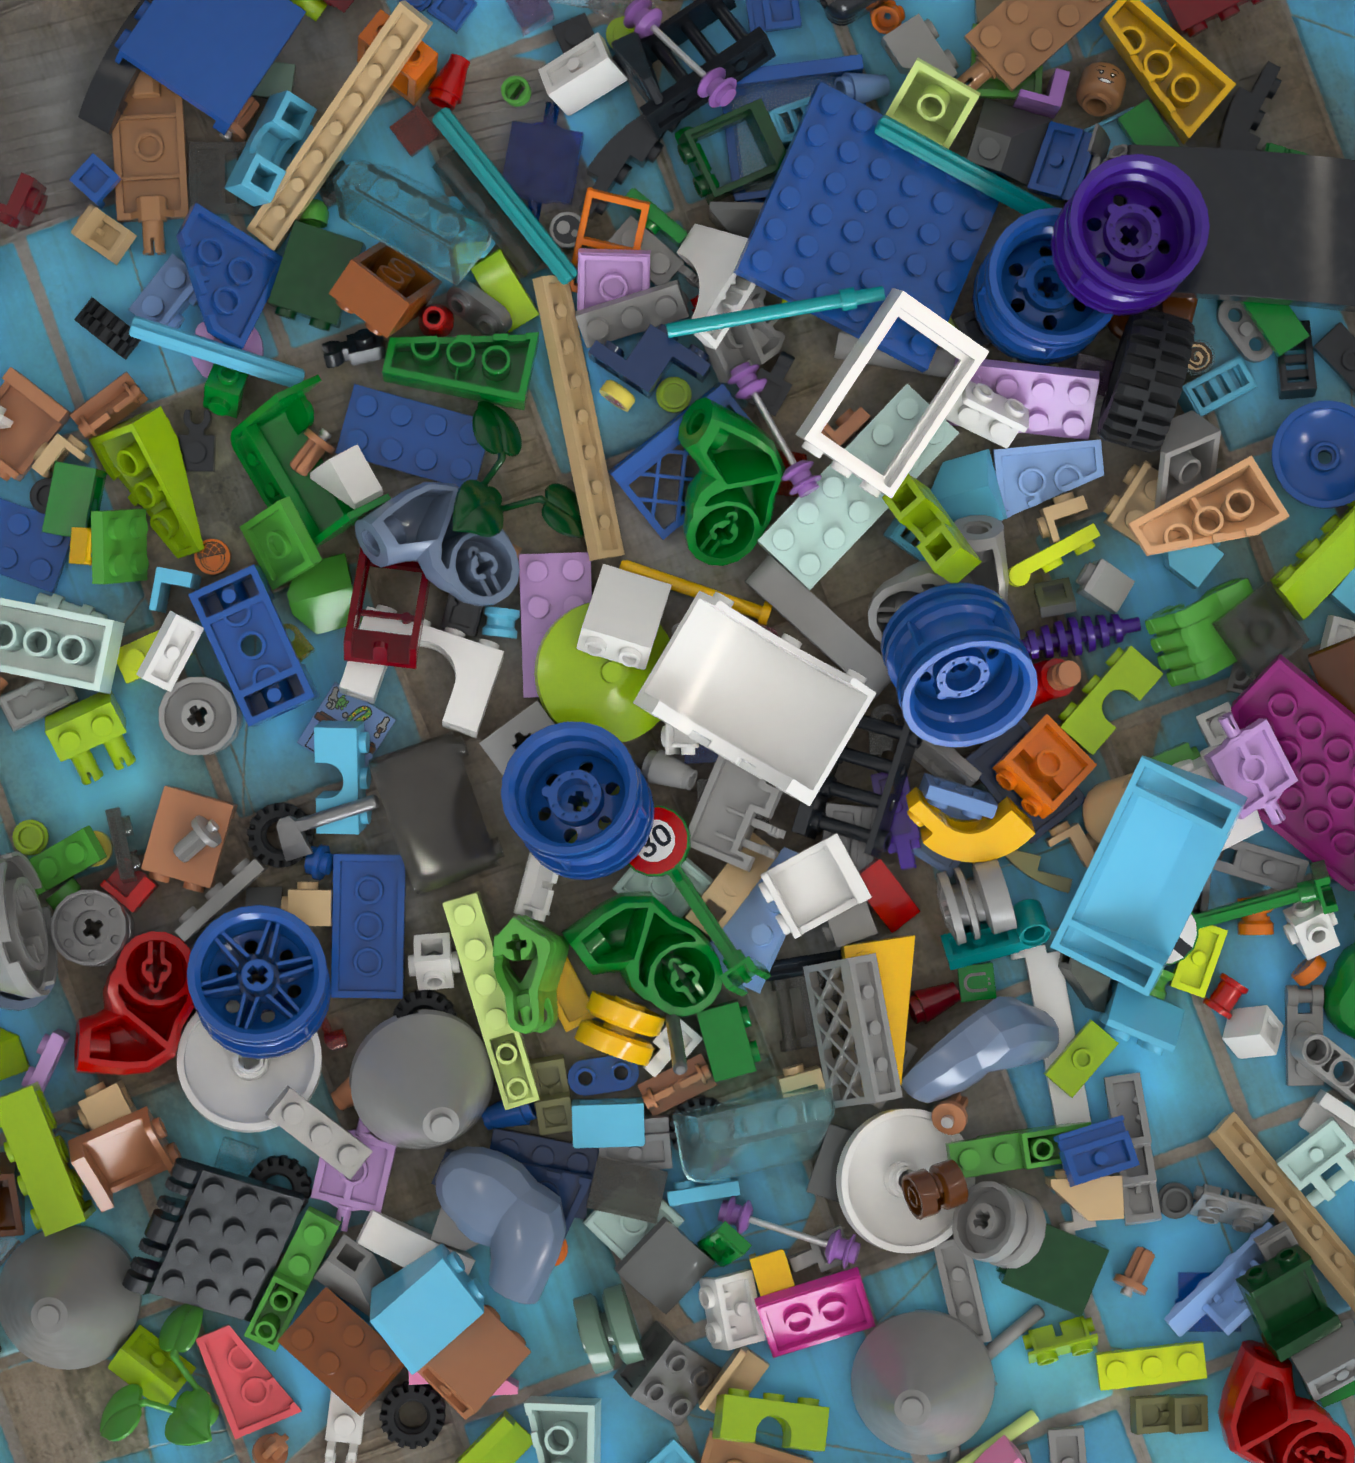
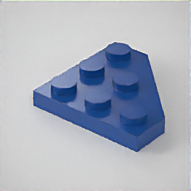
M195 203L191 206L176 237L207 332L229 346L243 349L271 294L283 257L200 204Z

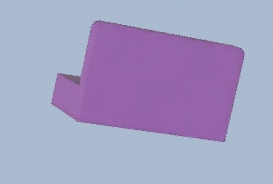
M1056 68L1049 80L1045 95L1020 89L1014 100L1013 107L1054 119L1061 108L1070 71Z

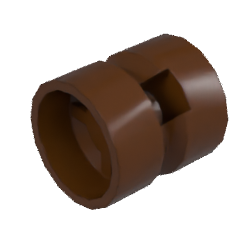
M952 1159L932 1165L929 1168V1172L926 1169H920L902 1177L903 1195L909 1210L916 1219L922 1220L938 1214L941 1211V1207L949 1210L966 1204L969 1195L965 1177L958 1164Z

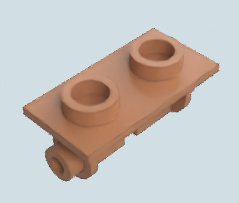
M126 371L69 415L78 425L77 427L83 436L91 439L112 428L149 399Z
M701 1053L687 1060L688 1069L683 1075L675 1074L672 1067L656 1077L637 1084L643 1101L652 1116L658 1115L687 1099L717 1086Z

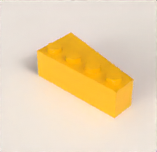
M915 935L841 946L842 959L876 953L901 1085Z

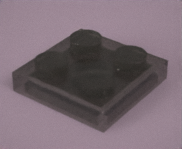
M1269 581L1261 584L1212 623L1252 682L1279 654L1287 659L1310 640Z

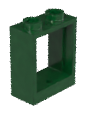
M761 98L684 131L678 139L680 144L677 145L681 160L685 165H690L695 175L693 184L697 194L701 198L705 197L708 205L710 202H717L776 176L786 154L782 141ZM746 120L767 167L716 188L695 142Z

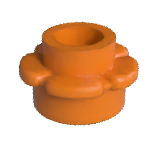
M888 0L870 12L871 23L878 32L888 34L904 21V9L900 5L897 6L894 0ZM886 13L891 15L890 19L885 18Z

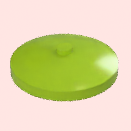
M590 602L574 607L560 616L544 635L535 660L534 677L537 694L544 710L555 724L562 722H586L604 728L614 734L622 743L645 734L660 721L633 704L670 639L662 626L659 625L645 670L628 667L622 663L599 656H592L580 651L576 647Z

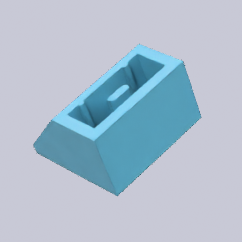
M1114 980L1112 996L1105 1007V1013L1101 1012L1098 1020L1106 1025L1104 1031L1125 1041H1128L1131 1035L1139 1039L1137 1044L1142 1048L1162 1055L1164 1049L1172 1053L1174 1052L1185 1010L1149 995L1147 997Z

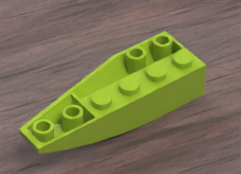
M1355 501L1347 504L1349 508L1340 517L1333 514L1321 526L1320 530L1323 532L1319 539L1314 538L1312 541L1308 540L1295 553V556L1299 559L1293 565L1289 564L1287 567L1284 565L1270 579L1274 585L1267 592L1297 621L1305 620L1355 568Z

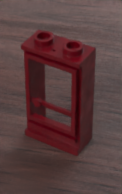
M360 547L344 636V661L416 669L430 581L425 577L418 561L402 562L382 567L422 573L415 616L408 612L398 614L363 609L370 566H379L373 564ZM361 616L401 620L403 624L414 622L412 635L359 629Z

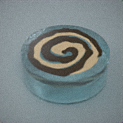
M1194 339L1187 374L1200 376L1207 373L1213 367L1215 351L1208 342Z

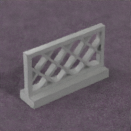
M876 953L804 966V976L829 1109L873 1104L902 1098ZM817 971L827 980L824 990L819 986ZM841 973L843 982L839 979ZM834 989L842 996L838 1006L831 999ZM826 1009L834 1016L830 1025L826 1022ZM847 1009L849 1011L850 1018L846 1015ZM841 1025L849 1032L845 1042L838 1035ZM854 1044H855V1048H856V1053L852 1050L853 1047H854ZM833 1045L840 1051L837 1061L832 1055L831 1048ZM847 1061L855 1067L852 1078L844 1070ZM839 1080L847 1087L843 1099L840 1098ZM861 1080H862L863 1090H862L861 1087L859 1086Z

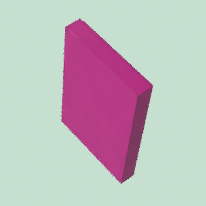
M858 1267L754 1298L773 1358L876 1327Z

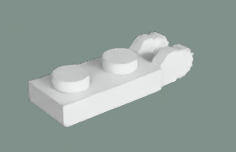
M332 1391L330 1394L325 1435L327 1446L324 1463H335L336 1442L350 1443L346 1463H356L358 1446L362 1442L365 1412L360 1417Z

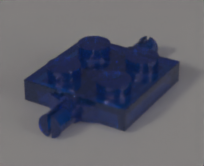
M552 102L545 103L543 122L529 124L512 121L503 177L518 196L528 202L527 207L538 221L542 204L555 202L572 205L584 140L583 132L566 130L557 125L560 107L555 102L553 104Z

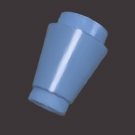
M845 72L842 77L835 79L834 89L864 104L883 96H888L890 83L885 74Z

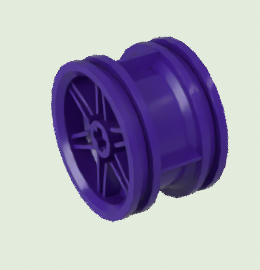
M1144 154L1121 155L1107 160L1093 169L1081 182L1073 196L1061 209L1053 226L1051 250L1058 276L1074 297L1084 305L1101 313L1121 316L1139 314L1153 309L1173 293L1201 260L1207 246L1210 228L1208 209L1200 190L1192 179L1176 165L1168 161ZM1121 196L1125 198L1126 204L1118 207L1114 204L1113 198ZM1149 208H1157L1161 214L1160 218H1157ZM1087 221H1089L1097 231L1089 230L1086 226ZM1124 236L1128 237L1131 241L1127 245L1120 241ZM1167 243L1169 245V253H1160L1158 245ZM1107 255L1109 261L1107 266L1103 267L1096 258H1102ZM1133 268L1142 278H1134L1131 269Z

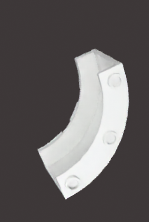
M699 591L633 704L664 723L675 727L688 735L689 738L745 771L769 782L782 792L810 806L875 697L876 692L864 685L867 678L858 672L848 668L847 672L844 673L801 650L802 643L790 635L783 633L780 638L732 609L731 607L734 602L721 593L715 591L714 595L710 596Z

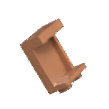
M10 367L2 377L5 381L0 386V406L7 409L4 416L14 422L11 428L0 429V477L7 482L11 477L21 482L35 463L33 457L36 451L45 442L50 443L70 419L69 414L71 412L16 369Z
M164 786L141 869L150 871L148 878L169 883L170 878L184 881L183 888L204 893L205 887L213 888L230 822L235 817L238 805L174 786ZM198 815L203 816L208 821L214 820L219 826L217 831L221 836L222 842L215 848L206 845L188 862L180 861L174 854L173 849L179 841L193 830L191 821Z
M147 1106L68 1140L71 1163L101 1213L115 1207L113 1193L168 1170L170 1173L175 1159L182 1158L175 1142L169 1144L165 1138L168 1134L160 1117L154 1118Z
M484 1305V1313L417 1371L465 1420L477 1413L531 1353L525 1346L524 1338L516 1331L509 1330L500 1321L501 1318L498 1312L489 1305Z

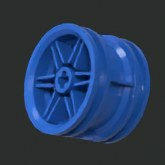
M1053 207L1032 211L1020 216L1006 227L980 264L973 282L972 302L975 317L982 332L997 349L1007 356L1024 363L1047 365L1060 363L1076 356L1090 345L1097 334L1113 317L1112 314L1101 313L1086 305L1084 311H1077L1073 303L1082 302L1074 297L1060 280L1052 256L1042 257L1039 253V249L1042 247L1051 250L1053 226L1062 208ZM1087 221V228L1091 231H1097L1094 228V226L1089 221ZM1106 255L1102 258H1096V260L1103 267H1106L1109 257ZM1013 265L1019 276H1012L1009 273V267ZM1044 286L1045 292L1051 294L1049 297H1045L1044 291H1038V289ZM1024 303V310L1021 312H1015L1011 307V304ZM1045 317L1053 327V330H1047L1043 326V319Z
M949 583L932 587L904 603L890 618L883 631L881 641L882 658L887 673L896 687L897 699L902 709L903 717L909 728L925 741L945 747H968L987 742L1015 726L1028 712L1035 699L1038 686L1036 669L1024 643L1020 640L1019 628L1008 603L997 592L985 586L971 583Z
M562 722L549 725L535 732L516 749L509 759L502 777L501 799L503 810L512 829L522 839L525 846L538 862L556 875L574 880H592L609 876L630 863L639 854L649 838L653 827L655 809L652 791L628 749L614 734L600 726L586 722ZM585 763L593 764V769L589 773L580 770V768ZM557 775L558 777L551 786L547 785L549 777ZM617 786L620 787L618 794L610 795ZM583 802H587L588 806L583 807ZM577 806L582 807L581 811L576 810ZM540 812L551 814L550 818L546 821H541L539 818ZM600 820L605 823H611L604 830L599 828ZM576 833L578 834L577 840L574 843H567Z
M263 905L240 907L224 913L214 920L197 938L189 956L187 968L188 990L203 1027L212 1039L223 1048L242 1057L255 1059L276 1058L300 1048L322 1026L329 1010L331 998L329 971L318 938L309 926L294 914L277 907ZM253 940L258 944L255 954H248L244 948L245 944ZM289 950L292 952L293 959L280 961L279 957L283 951ZM221 966H228L231 968L232 973L219 977L218 969ZM255 973L258 976L265 974L266 982L261 984L257 981L252 984L251 976ZM293 985L301 988V994L296 998H291L288 995V990ZM230 1001H237L240 1004L238 1012L230 1013L226 1010V1004ZM274 1012L275 1018L273 1021L266 1023L261 1020L262 1013Z

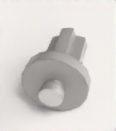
M198 815L191 821L193 830L179 841L173 849L174 854L180 861L188 862L206 845L215 848L222 842L221 836L217 831L219 826L214 820L208 821L203 816Z

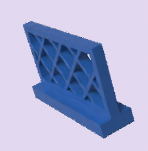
M718 382L698 398L706 397L724 407L729 405L735 413L751 421L723 383L720 384ZM691 405L608 471L662 540L684 523L685 512L681 514V506H685V501H682L684 480L692 481L694 478L685 476L687 455L690 454L684 447L683 450L674 449L680 444L678 439L679 426L685 412ZM668 453L682 455L680 475L660 473L661 459ZM656 464L655 473L646 472L649 468ZM639 476L654 477L652 498L638 497L629 487V484ZM659 478L679 480L677 501L657 499ZM641 501L651 502L650 512ZM656 503L676 505L675 520L664 529L655 519Z

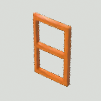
M588 187L571 261L576 269L578 268V249L582 248V245L596 249L640 250L651 202ZM592 198L641 209L633 248L585 236ZM575 279L569 282L571 292L577 293L578 283H574Z

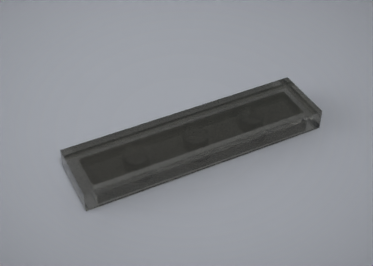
M455 149L434 164L432 168L524 277L545 263Z

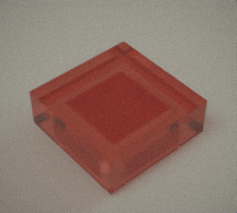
M419 106L389 127L411 157L440 137V134Z

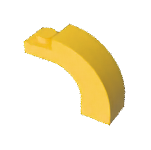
M917 787L906 795L909 808L907 814L917 826L921 827L919 829L923 844L937 854L952 860L972 863L995 860L1017 850L1036 834L1032 820L1008 796L998 804L993 819L982 816L981 820H961L950 817L939 808L930 805L923 792Z

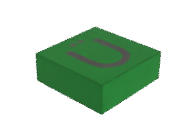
M993 962L978 963L957 969L960 1002L997 998Z

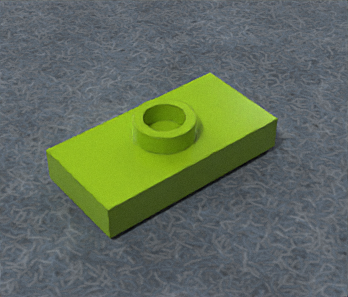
M1089 1019L1043 1074L1068 1096L1073 1098L1119 1043L1093 1020Z

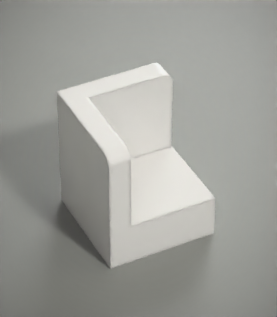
M1268 1005L1232 1009V1017L1230 1020L1227 1019L1222 1039L1233 1053L1240 1059L1277 1055L1284 1025Z

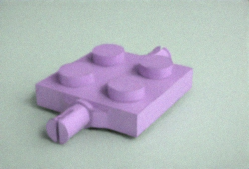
M1232 712L1223 714V717L1220 716L1218 721L1227 738L1220 746L1204 756L1206 763L1216 782L1248 797L1238 819H1244L1255 810L1264 808L1271 824H1280L1281 821L1286 819V816L1283 814L1277 800L1284 790L1296 783L1298 779L1267 719L1259 718L1246 728L1239 729Z
M360 1118L358 1119L357 1128L347 1131L367 1145L373 1152L351 1180L320 1157L310 1197L327 1201L338 1208L335 1219L341 1221L342 1217H344L341 1231L344 1232L348 1231L352 1211L365 1210L370 1212L373 1209L377 1212H382L397 1146L384 1142L373 1133H370Z

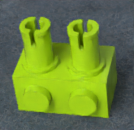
M112 690L111 694L96 693L45 717V733L60 762L71 759L83 785L91 783V775L94 781L99 780L103 776L102 770H100L90 751L93 747L103 744L116 770L124 769V761L127 767L136 761L122 735L127 733L126 717Z

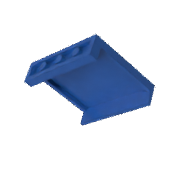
M145 0L134 16V19L139 22L131 32L126 28L115 44V47L119 49L115 62L120 64L124 58L216 120L213 128L225 135L300 24L306 11L290 0H153L152 3Z

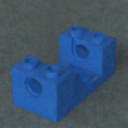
M253 564L188 594L248 727L258 726L320 697L306 665L301 664L274 606L273 600H275V597L260 566ZM249 635H256L262 641V649L255 656H248L242 648L243 640Z

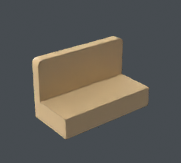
M746 1346L736 1348L698 1401L699 1408L703 1411L708 1409L715 1414L717 1395L728 1394V1388L749 1390L751 1392L770 1364Z

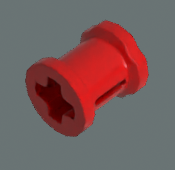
M1221 973L1219 976L1221 981L1210 998H1205L1203 1003L1230 1020L1232 1017L1231 1010L1241 995H1246L1249 990L1231 977Z

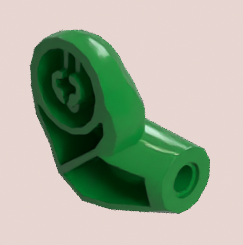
M704 397L691 404L679 426L678 439L700 468L688 485L685 498L686 510L683 531L686 545L696 559L708 565L724 566L739 561L751 552L758 543V539L764 534L773 517L775 496L781 485V478L786 468L772 438L749 419Z
M650 891L621 892L601 902L561 932L592 975L620 972L629 990L641 999L653 1003L657 1008L669 1015L688 1016L699 1013L711 1005L721 991L722 981L719 976L723 972L719 958L708 938L692 922L672 913Z

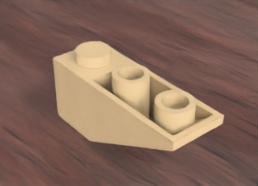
M752 833L750 841L771 847L755 833ZM743 847L741 852L755 857L750 872L726 863L713 879V882L703 892L701 897L722 928L738 910L761 879L760 875L768 870L774 859ZM690 909L685 918L708 935L692 909Z

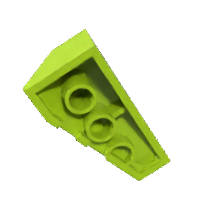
M161 406L138 414L89 439L107 474L113 481L117 478L120 479L131 493L127 498L134 506L140 504L143 509H146L147 514L151 517L150 526L177 559L204 549L179 441L170 420L165 415Z

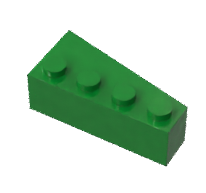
M539 332L519 335L501 333L491 336L390 337L382 370L383 380L388 383L525 410L539 344Z

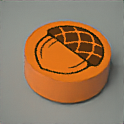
M217 539L203 541L204 549L194 554L197 567L209 575H218L226 571L232 559L229 547Z
M1321 955L1310 960L1304 959L1292 972L1291 977L1299 986H1306L1324 971L1327 962Z

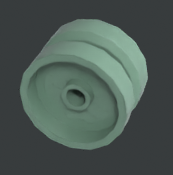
M622 1283L603 1290L602 1299L605 1308L603 1313L593 1294L589 1293L573 1298L579 1336L595 1374L614 1368L616 1361L613 1345H616L619 1356L626 1365L645 1359L637 1325Z

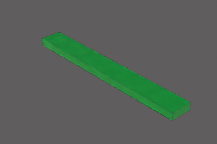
M1148 99L1117 119V123L1132 145L1180 147ZM1240 301L1277 357H1280L1310 336L1289 305Z

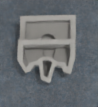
M755 287L741 310L764 307L763 299L766 296V290L761 287ZM779 319L730 327L716 350L703 344L720 384L727 383L732 377L730 371L740 364L749 362L751 366L755 364L761 365L780 352L785 335L782 331H777L773 327Z

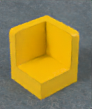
M783 1249L756 1256V1253L749 1255L760 1296L795 1286Z

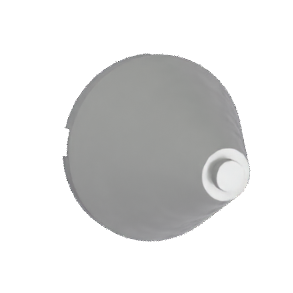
M17 851L0 855V991L27 998H35L48 995L50 990H44L45 986L55 984L58 956L51 937L52 914L50 907H41L34 890L42 888V883L31 862L26 856Z
M428 1009L417 1010L418 1013L400 1018H397L395 1015L375 1027L357 1049L349 1076L354 1107L363 1124L384 1142L412 1150L437 1148L453 1142L467 1133L482 1117L490 1102L494 1086L492 1065L485 1043L479 1034L468 1023L452 1014Z
M74 1225L48 1236H45L43 1231L32 1235L11 1254L0 1275V1321L6 1335L25 1356L50 1368L64 1370L81 1369L107 1359L129 1338L138 1321L141 1310L142 1294L129 1291L122 1285L128 1269H131V1257L112 1237L88 1226Z
M918 1309L914 1312L903 1313L897 1316L893 1315L885 1319L866 1336L853 1362L851 1391L855 1407L862 1421L877 1438L903 1452L932 1455L960 1446L980 1429L989 1414L993 1402L995 1374L986 1346L968 1325L943 1312Z

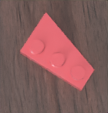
M229 1324L197 1337V1345L235 1439L302 1412L299 1406Z

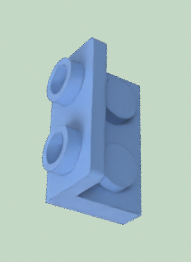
M172 253L128 310L136 316L179 329L185 320L182 316L184 311L190 304L192 306L198 304L185 263Z
M924 773L919 786V790L923 792L930 805L939 808L948 816L956 819L981 820L982 816L993 819L998 808L992 793Z

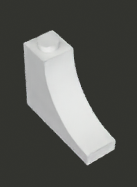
M696 223L693 225L676 252L698 274L699 297L691 319L735 312L742 309L756 285L733 272L748 238ZM729 328L700 332L694 335L706 347L716 350Z

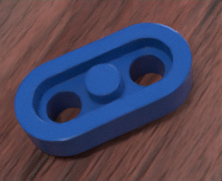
M611 1055L581 1059L571 1066L568 1073V1083L575 1093L582 1096L622 1091L631 1088L636 1083L639 1076L638 1064ZM624 1066L628 1070L627 1077L624 1079L617 1078L614 1074L616 1067ZM584 1071L589 1072L593 1077L592 1082L582 1084L579 1081L580 1073Z

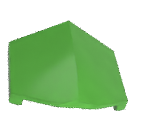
M345 553L322 559L321 562L294 578L287 592L292 615L316 635L341 629L347 625L354 584Z

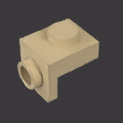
M90 204L85 212L80 215L76 225L71 230V234L115 265L120 262L137 237V235L106 215L93 204Z
M57 433L50 443L45 442L36 451L33 457L35 463L31 468L41 476L51 479L55 461L64 462L70 453L87 464L92 458L85 453L88 446L74 435L70 434L68 438H65Z
M1069 492L1052 498L1054 505L1039 510L1041 517L1037 518L1036 522L1042 539L1048 538L1050 544L1060 541L1054 521L1087 510L1088 507L1084 495L1075 498L1073 492Z
M1066 820L1052 827L1049 830L1051 836L1045 839L1047 846L1052 847L1068 838L1084 867L1088 868L1099 846L1089 833L1084 834L1079 823L1075 822L1070 825Z
M803 1063L783 1068V1075L776 1076L780 1092L786 1093L815 1085L819 1102L822 1104L828 1103L823 1073L819 1066L816 1065L804 1069Z

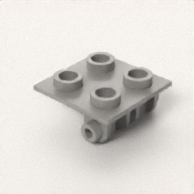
M1203 1184V1186H1195L1193 1199L1197 1201L1192 1205L1188 1214L1197 1216L1199 1221L1207 1224L1222 1222L1232 1225V1228L1236 1231L1252 1233L1261 1228L1274 1213L1275 1209L1266 1207L1259 1197L1242 1193L1239 1200V1192L1235 1191L1231 1198L1229 1197L1228 1189H1224L1222 1195H1220L1222 1188Z

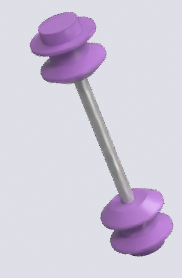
M635 0L631 2L624 12V26L628 29L635 27L634 31L639 34L641 39L654 33L701 77L697 93L701 98L710 96L708 100L710 107L716 108L728 105L736 95V79L733 77L725 79L726 71L722 67L715 68L706 73L659 29L663 13L659 8L651 9V0Z
M749 362L742 363L730 371L732 377L727 383L729 385L737 384L739 388L735 395L737 399L753 398L783 451L790 467L785 470L781 479L782 481H791L794 486L789 494L794 495L798 493L800 498L807 496L819 488L817 482L822 476L812 475L810 472V468L814 464L813 461L801 460L796 462L759 396V393L767 383L766 378L758 379L755 374L760 367L759 364L751 366Z
M732 1196L729 1201L723 1200L718 1213V1221H726L729 1225L736 1226L739 1234L746 1231L751 1223L826 1247L825 1256L828 1264H831L836 1258L842 1260L844 1269L847 1268L849 1263L855 1264L859 1255L861 1243L855 1242L856 1234H853L848 1240L842 1238L841 1229H838L830 1235L829 1240L796 1231L753 1217V1207L750 1200L742 1206L736 1204V1197Z

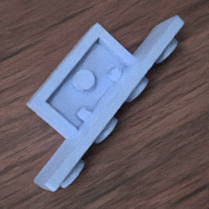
M1267 1222L1262 1228L1255 1230L1250 1235L1248 1241L1236 1252L1229 1254L1224 1259L1220 1267L1209 1277L1202 1279L1196 1289L1183 1301L1176 1303L1164 1320L1179 1337L1183 1336L1205 1314L1227 1336L1251 1315L1235 1279L1244 1275L1251 1267L1260 1265L1265 1260L1254 1238L1273 1228L1274 1226L1270 1222Z

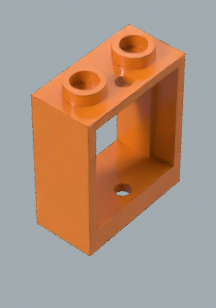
M381 9L358 36V63L390 17ZM421 40L390 88L414 106L436 78L438 53Z

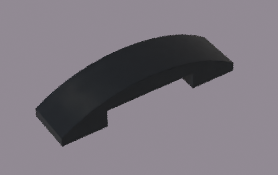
M140 0L110 44L91 81L78 117L109 135H111L128 103L125 99L141 72L139 68L124 58L120 64L115 62L119 52L115 44L126 28L131 32L139 22L134 19V16L145 0Z

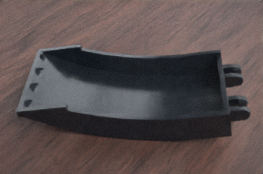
M1127 145V155L1144 154L1159 157L1176 165L1192 179L1200 190L1208 209L1210 228L1205 251L1199 263L1169 297L1268 303L1355 312V160L1255 150ZM1150 207L1149 209L1155 216L1160 218V211L1155 207ZM1126 236L1121 239V243L1124 245L1131 242ZM1167 243L1158 245V250L1162 254H1168L1169 245ZM1133 268L1131 269L1134 278H1142Z

